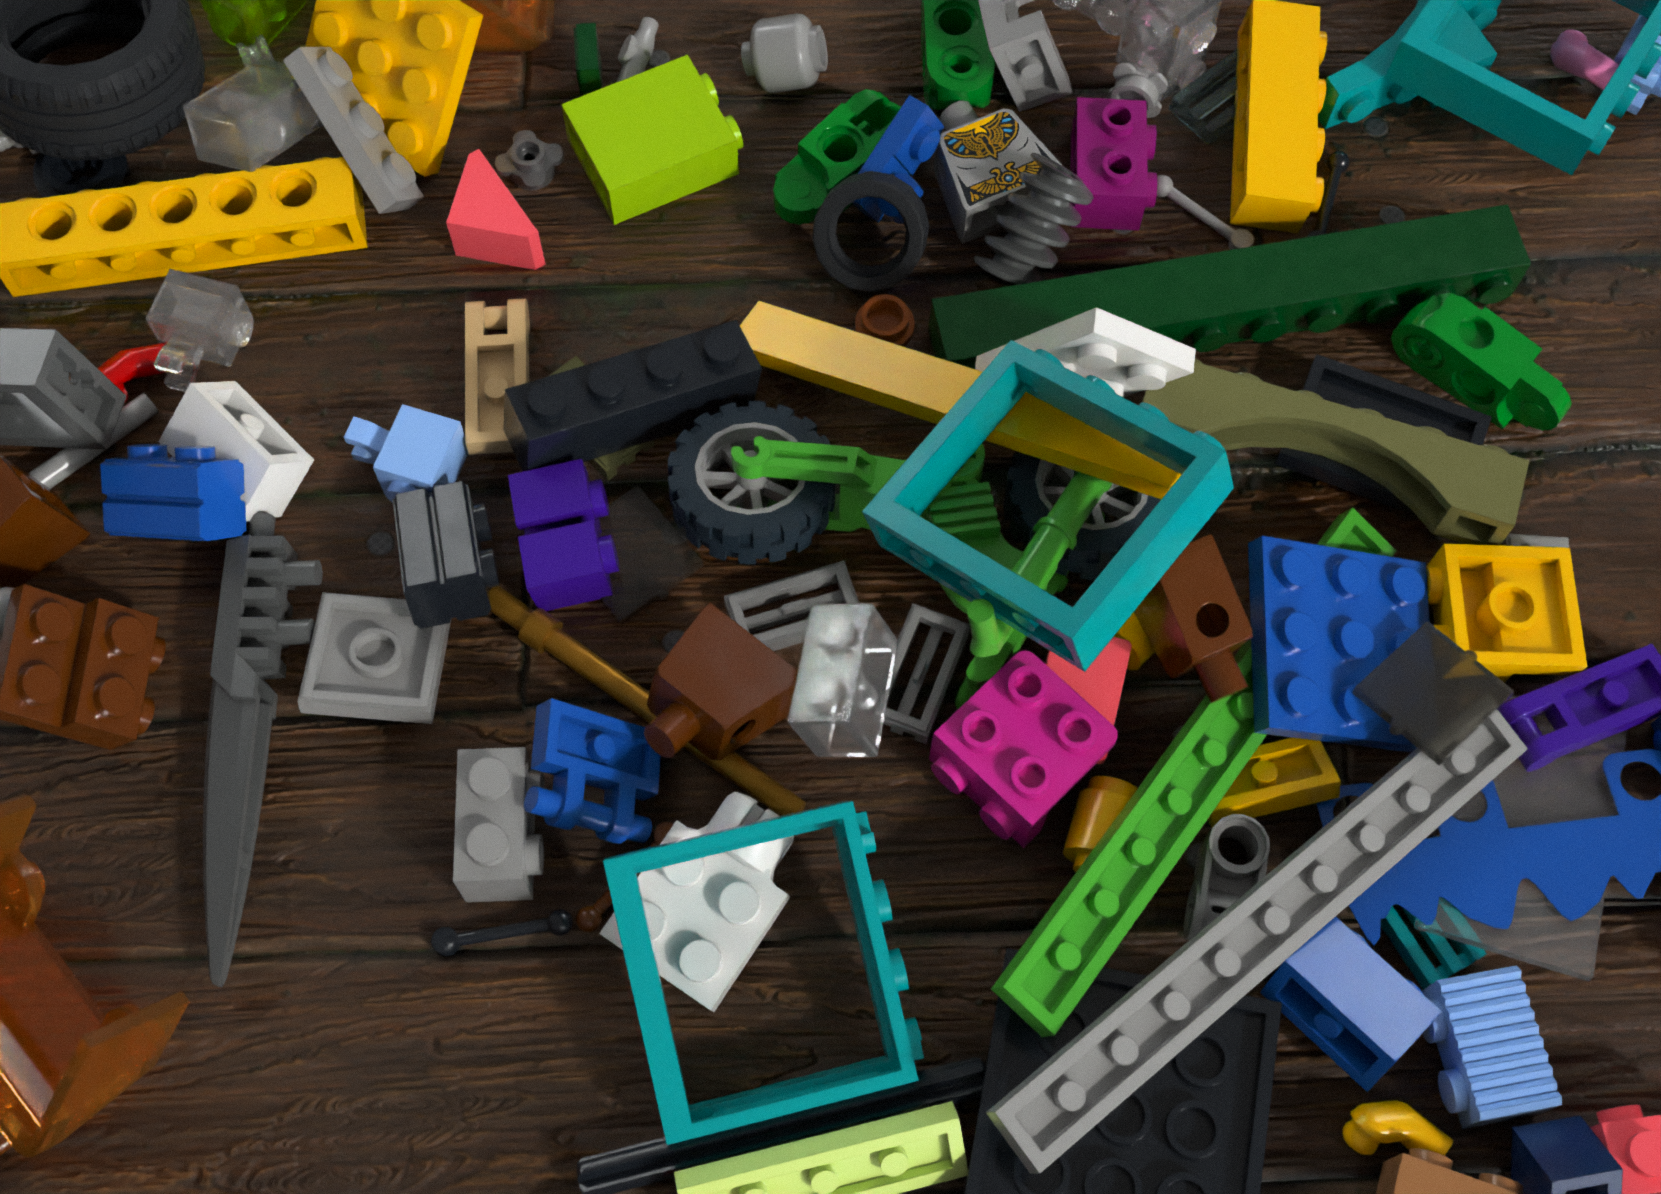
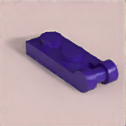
M1649 644L1516 697L1498 707V711L1528 748L1518 757L1527 772L1535 771L1563 755L1659 717L1661 715V656L1654 645ZM1544 714L1555 730L1546 735L1542 734L1533 720Z

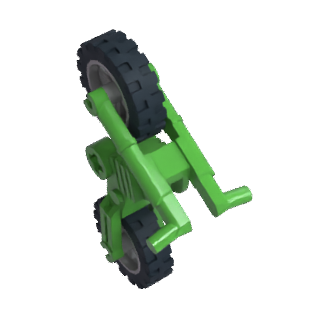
M749 401V406L737 408L736 403H730L720 406L719 413L712 416L708 412L700 415L694 420V427L690 431L684 429L677 437L676 452L671 451L668 457L670 505H672L673 517L679 529L685 527L687 539L697 548L702 545L709 548V555L724 561L727 556L738 558L739 564L746 565L756 564V559L768 558L769 563L786 559V552L795 549L799 553L812 544V536L815 532L819 535L824 530L852 532L861 527L871 530L862 511L906 460L870 455L860 447L831 445L825 435L819 437L817 425L806 416L802 420L794 416L793 409L783 405H778L777 409L766 407V402ZM982 443L923 511L920 517L1054 596L1056 592L1064 590L1068 584L1069 579L1066 576L1070 571L1080 573V579L1095 580L1161 499L1015 451L1012 466H1009L1007 475L1004 516L1005 520L1011 519L1009 531L1016 543L1023 542L1026 546L1025 550L1021 551L1012 547L1002 536L993 496L990 494L989 482L980 483L985 460V449ZM727 463L734 472L714 471L720 465ZM1057 476L1067 484L1066 487L1046 486L1051 479ZM785 479L799 480L798 486L794 490L787 489L776 484V482ZM836 483L840 484V494H835ZM708 488L732 490L719 500L712 495ZM1128 491L1133 498L1135 507L1113 498V496ZM1104 512L1119 518V520L1105 523ZM940 583L953 604L961 611L967 613L973 637L970 651L975 657L967 667L966 677L955 697V706L959 709L1006 664L1011 656L1019 651L1027 636L996 618L993 605L988 600L976 599L970 602Z

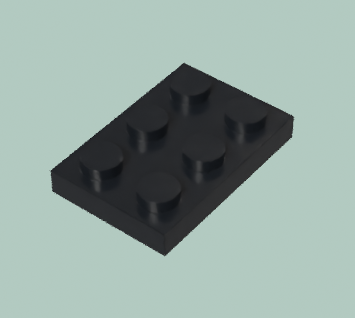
M1316 354L1302 390L1320 395L1324 400L1355 409H1372L1381 413L1385 418L1416 427H1433L1441 430L1447 436L1477 445H1483L1492 416ZM1280 448L1275 461L1276 465L1417 516L1386 487L1355 468L1313 453L1289 448Z

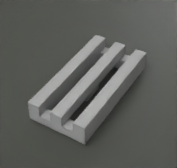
M844 561L724 596V605L728 616L749 633L846 605V608L753 635L772 651L864 623V614ZM838 583L840 589L807 600L800 599L782 605L780 608L745 618L743 611Z
M912 603L868 710L866 722L879 726V723L891 727L890 731L903 735V732L914 735V740L927 744L970 636V624ZM920 623L931 626L898 710L895 711L887 708V703ZM945 631L953 634L954 637L922 717L919 720L910 715Z

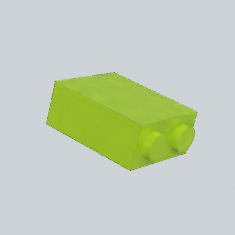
M688 55L561 104L568 141L614 225L739 174L738 149L743 148V138L740 129L731 115L723 116L718 107V95L711 78L707 73L699 75Z

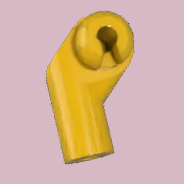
M1398 1100L1361 1103L1351 1111L1352 1119L1342 1129L1345 1142L1361 1155L1374 1154L1380 1143L1400 1142L1407 1149H1425L1445 1156L1453 1144L1452 1138L1411 1106Z

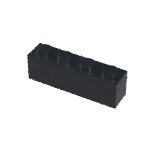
M737 320L505 389L503 430L522 471L582 459L585 462L674 434L684 429L693 428L694 420L706 412L710 416L719 413L720 406L730 403H736L737 408L749 406V401L755 400L762 367Z

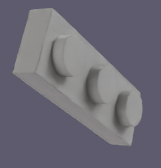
M298 47L287 56L283 62L378 213L408 210L422 200L424 195L415 182L416 174L414 169L392 146L384 133L382 118L370 104L364 101L352 82V71L346 61L334 52L331 47Z

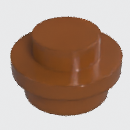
M881 294L870 298L861 306L855 318L856 332L903 347L909 343L914 333L915 321L911 310L904 301L894 295Z

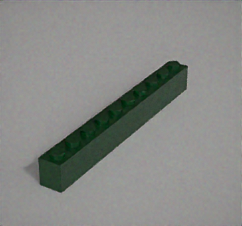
M1507 204L935 298L931 301L928 332L935 357L975 369L976 357L978 355L1008 344L1010 340H1018L1097 307L1195 348L1198 352H1209L1227 343L1251 339L1260 343L1268 342L1283 334L1305 330L1322 333L1330 331L1340 324L1367 320L1369 323L1385 322L1396 315L1408 313L1416 305L1433 295L1438 296V294L1453 293L1466 298L1470 302L1480 301L1482 304L1497 303L1512 296L1531 262Z

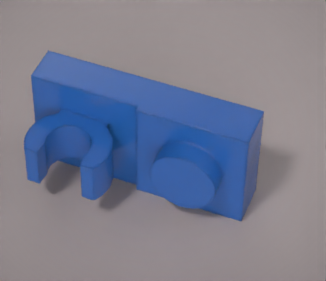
M909 95L858 174L868 171L892 174L910 185L919 198H921L924 191L910 174L913 176L921 162L927 161L934 154L940 141V133L945 126L928 105ZM865 197L852 202L864 215L877 223L885 214L891 221L904 224L903 217L895 206L883 199Z

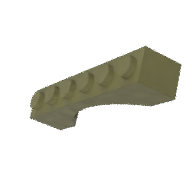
M1196 358L1192 374L1166 382L1165 386L1161 389L1146 390L1142 402L1155 406L1165 414L1170 422L1191 433L1202 431L1211 435L1221 443L1225 450L1247 447L1289 448L1321 455L1355 468L1386 487L1406 504L1433 535L1463 544L1501 545L1516 524L1530 460L1508 454L1507 451L1498 446L1473 444L1447 436L1441 430L1433 427L1412 426L1385 418L1381 413L1372 409L1351 408L1324 400L1320 395L1311 391L1290 390L1263 382L1259 377L1250 373H1233L1203 364Z

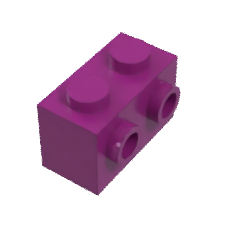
M1077 97L1070 130V171L1083 180V183L1092 192L1094 198L1088 205L1071 203L1080 213L1082 219L1077 226L1070 227L1139 231L1145 208H1154L1157 196V173L1148 172L1147 160H1153L1157 131L1156 125L1147 124L1146 100Z

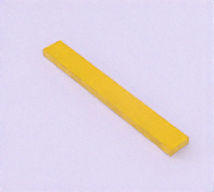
M762 301L757 302L740 324V328L761 366L934 424H938L982 373V371ZM1027 392L985 439V441L1158 499H1162L1181 476L1180 473Z

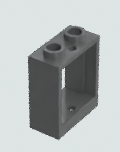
M0 328V445L107 450L126 395L56 329Z

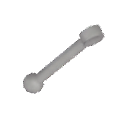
M1157 176V197L1167 196L1228 239L1230 250L1252 246L1254 238L1248 230L1232 229L1174 188L1173 181L1169 176Z

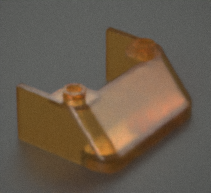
M30 795L0 805V1131L9 1144L25 1157H34L60 1144L149 1072L157 1064L190 1002L184 993L180 991L143 1009H139L132 1004H124L109 1011L105 1016L34 922L41 907L42 897L45 894V881L37 865L28 861L19 850L37 806Z

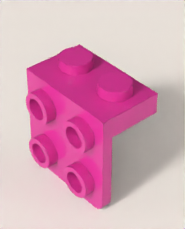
M1020 651L933 733L929 760L933 762L931 769L934 775L948 790L955 794H960L963 791L981 808L979 815L991 831L1004 840L1012 837L1024 848L1042 830L1049 810L1112 749L1117 740L1118 733L1116 728L1034 653Z

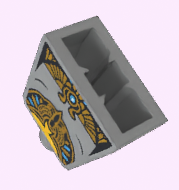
M961 100L948 106L940 116V121L945 126L944 129L946 131L940 134V141L935 151L934 172L957 236L962 244L1001 229L1002 227L995 220L998 214L1016 217L1018 211L1007 199L1009 193L1028 196L1030 192L1028 187L1019 178L1020 173L1040 174L1042 170L1030 156L1031 153H1038L1062 165L1013 110L1003 108L978 118L970 103Z

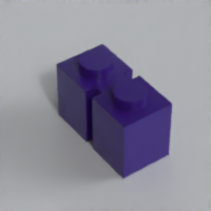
M582 459L508 475L515 523L518 530H524L525 535L518 536L526 589L537 609L542 608L545 611L612 597L613 590L610 573L619 572L620 566L612 535L601 536L602 530L599 518L609 516V506L602 480L591 481Z

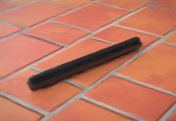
M973 1057L918 1071L919 1081L670 1145L666 1144L665 1137L587 1156L577 1162L576 1173L579 1188L582 1194H614L675 1178V1171L950 1101L957 1105L980 1099L986 1066L980 1058Z

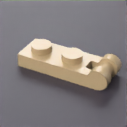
M526 298L508 299L506 306L486 307L485 301L465 303V444L469 455L513 452L503 430L505 389L529 382L530 320ZM507 329V334L488 335V330Z

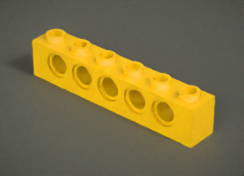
M322 157L309 162L280 166L263 165L250 170L221 174L204 173L191 178L162 182L144 181L132 186L103 190L86 189L73 194L44 198L27 197L14 202L0 203V279L13 297L368 248L362 188L344 157Z

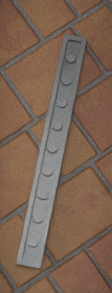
M1488 696L1468 704L986 1112L1029 1173L1040 1174L1528 749Z

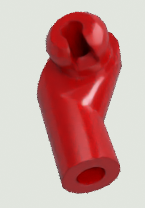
M167 342L121 350L97 369L126 395L125 404L129 396L124 387V382L174 372L175 366L170 346Z

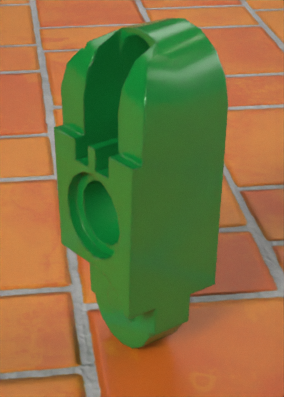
M920 0L922 77L926 104L930 108L939 111L945 110L957 101L964 100L969 102L974 109L985 108L990 104L995 60L989 49L978 0Z
M865 89L855 93L845 104L841 103L798 143V154L775 175L773 200L777 214L783 220L792 224L801 225L814 221L816 213L831 189L847 177L859 173L901 106L891 102L880 92ZM851 202L849 205H847L841 213H843L846 209L853 205V203Z
M1453 293L1433 295L1412 308L1392 332L1391 341L1393 348L1407 366L1472 410L1492 416L1490 422L1502 430L1512 418L1525 427L1530 426L1542 431L1552 430L1557 427L1570 410L1572 405L1571 398L1562 386L1563 383L1534 362L1542 348L1487 307L1481 310L1466 298Z

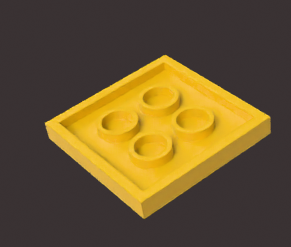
M316 0L305 47H331L334 52L339 54L349 65L353 75L352 82L364 101L370 104L382 118L384 133L396 152L410 163L414 171L424 177L439 173L483 14L460 0ZM296 84L294 94L308 102L302 90Z

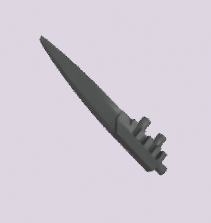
M257 512L249 521L248 535L230 539L226 542L210 676L213 678L204 775L203 886L209 977L212 984L218 987H223L227 979L241 922L261 813L272 719H276L278 695L265 680L286 678L287 666L280 659L281 649L289 648V645L311 644L315 621L312 618L292 619L293 606L287 600L288 590H295L296 586L320 585L323 577L322 565L319 560L297 561L298 553L285 537L274 536L276 518L264 512Z

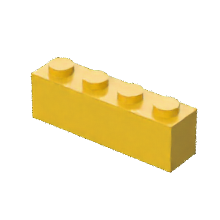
M1252 0L1238 30L1230 224L1298 233L1310 212L1316 213L1320 208L1324 193V179L1316 177L1317 163L1324 149L1325 129L1318 127V114L1325 100L1326 80L1319 79V66L1326 52L1327 32L1320 31L1319 6L1276 0Z

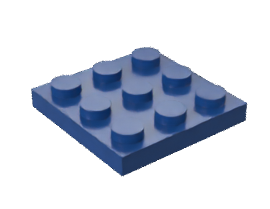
M1260 536L1249 542L1250 621L1253 634L1251 650L1254 733L1411 753L1436 732L1426 562L1268 536Z

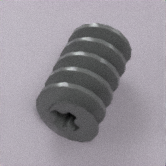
M1031 153L1030 156L1041 167L1040 174L1021 172L1019 175L1021 181L1030 190L1028 196L1009 193L1007 197L1009 202L1017 209L1018 214L1016 217L998 214L995 218L1007 232L1005 237L986 235L984 238L985 243L995 253L993 259L974 256L973 258L975 263L982 269L1012 285L1046 280L1037 267L1053 268L1058 262L1057 256L1049 246L1065 247L1070 240L1068 234L1059 224L1077 226L1082 219L1080 213L1071 203L1088 205L1094 198L1092 192L1083 183L1081 178L1064 166L1038 153Z

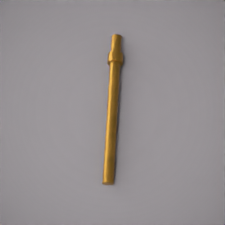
M500 586L493 587L489 591L492 609L490 611L518 630L519 640L539 654L548 651L646 722L650 723L656 718L647 706L649 691L562 631L563 623L542 608L534 611ZM689 742L683 747L779 816L803 811L806 805L804 800L736 752H732L722 760H710Z

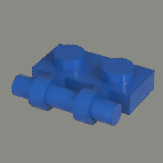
M550 698L536 707L531 769L554 775L553 789L548 790L538 786L529 788L524 799V809L527 813L544 817L545 823L552 827L571 830L574 826L593 830L599 839L615 844H621L626 839L645 843L650 837L652 822L648 817L634 814L635 799L644 801L658 795L661 755L656 753L646 741L644 736L645 727ZM585 784L605 790L603 805L584 800Z

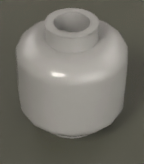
M796 13L758 20L752 27L750 41L743 42L741 47L742 63L746 75L755 76L761 88L769 93L813 87L818 80L819 73L826 71L828 65L824 32L820 25L813 26L810 19L803 14Z

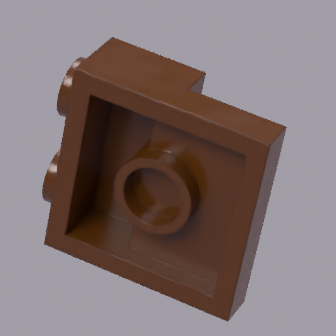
M26 584L11 590L0 641V720L108 750L137 740V735L143 734L148 729L155 710L154 700L151 697L145 696L148 675L154 673L159 668L166 650L164 638L156 636L159 617L101 598L84 604Z

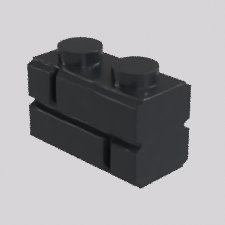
M463 481L434 486L432 492H428L423 488L396 494L392 500L403 593L414 626L417 625L420 629L450 623L451 618L462 621L488 615L489 611L492 610L488 588L500 586V580L493 549L482 550L481 542L493 540L486 504L474 505L469 486Z

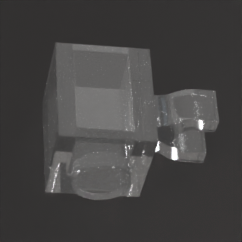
M169 269L146 316V321L159 343L167 342L159 351L153 365L156 370L168 373L164 380L168 388L186 392L190 383H195L200 360L231 367L239 348L246 346L249 342L254 325L253 316L239 287Z

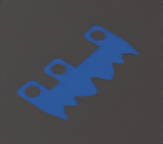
M1655 749L1612 753L1605 757L1602 767L1619 814L1615 816L1508 828L1497 790L1492 780L1480 790L1487 801V810L1482 818L1473 822H1465L1450 816L1438 827L1441 837L1425 838L1348 906L1366 938L1375 945L1380 938L1381 919H1385L1393 905H1400L1425 925H1432L1437 914L1439 897H1443L1472 920L1493 928L1508 929L1513 920L1518 886L1522 879H1528L1536 885L1557 911L1570 922L1581 918L1600 902L1611 876H1614L1633 897L1641 899L1644 897L1655 873L1661 872V794L1652 800H1639L1632 797L1623 788L1620 781V773L1623 767L1631 762H1644L1653 766L1661 775V752ZM1373 784L1340 786L1339 798L1316 803L1322 826L1324 827L1334 819L1333 808L1338 800L1346 796L1360 797Z

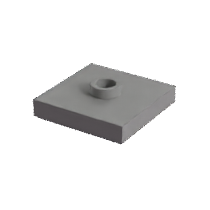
M322 592L297 701L300 713L433 724L451 621L447 624L420 629L417 625L414 626L406 599Z

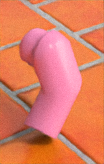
M1572 29L1562 32L1558 36L1557 41L1551 46L1550 57L1558 69L1586 79L1601 90L1605 89L1619 66L1618 63L1590 45L1587 37L1578 30Z

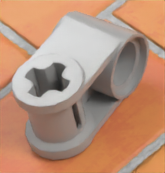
M1244 814L1228 815L1221 818L1201 841L1197 851L1194 880L1185 912L1183 929L1185 940L1192 939L1266 876L1270 842L1265 828L1256 819ZM1231 838L1238 841L1247 853V864L1235 865L1224 859L1218 849V840Z

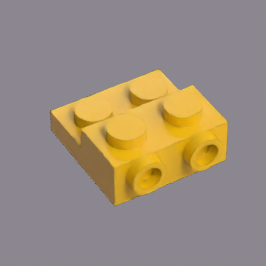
M1443 544L1427 564L1428 604H1432L1434 625H1430L1432 663H1439L1441 681L1505 683L1513 674L1571 676L1583 671L1587 667L1570 548Z

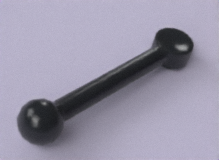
M1342 151L1333 152L1327 159V167L1330 170L1315 230L1310 232L1307 237L1326 234L1341 173L1345 172L1350 165L1348 155Z
M557 909L552 911L548 918L456 933L450 927H442L433 933L431 944L439 955L451 956L458 951L460 946L547 931L557 936H563L572 929L573 918L568 911Z

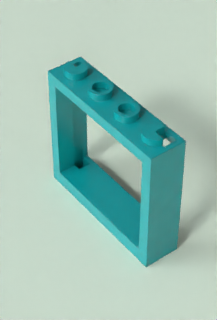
M1428 0L1401 40L1385 78L1570 175H1573L1587 150L1599 156L1616 128L1606 122L1607 118L1612 114L1621 119L1641 88L1631 82L1633 76L1637 75L1646 79L1661 56V45L1655 42L1658 36H1661V0H1612L1648 18L1590 113L1586 119H1583L1437 44L1436 42L1465 0Z
M1010 340L863 509L862 513L879 546L970 602L976 599L988 600L993 605L996 618L1085 672L1231 493L1234 485L1227 452L1221 443L1211 435L1202 431L1191 433L1170 422L1165 414L1155 406L1145 402L1137 405L1117 395L1102 379L1093 375H1088L1084 378L1065 368L1048 351L1037 349L1034 352ZM1026 392L1181 474L1179 479L1073 607L920 517L923 511Z
M845 800L604 858L603 864L667 1145L919 1081L914 1061L924 1058L920 1042L922 1037L916 1018L904 1019L898 994L899 991L909 989L906 968L900 949L888 950L882 926L883 922L893 920L890 900L883 879L872 882L866 854L876 852L875 837L870 829L867 812L856 813L853 801ZM832 827L885 1055L689 1105L637 873Z

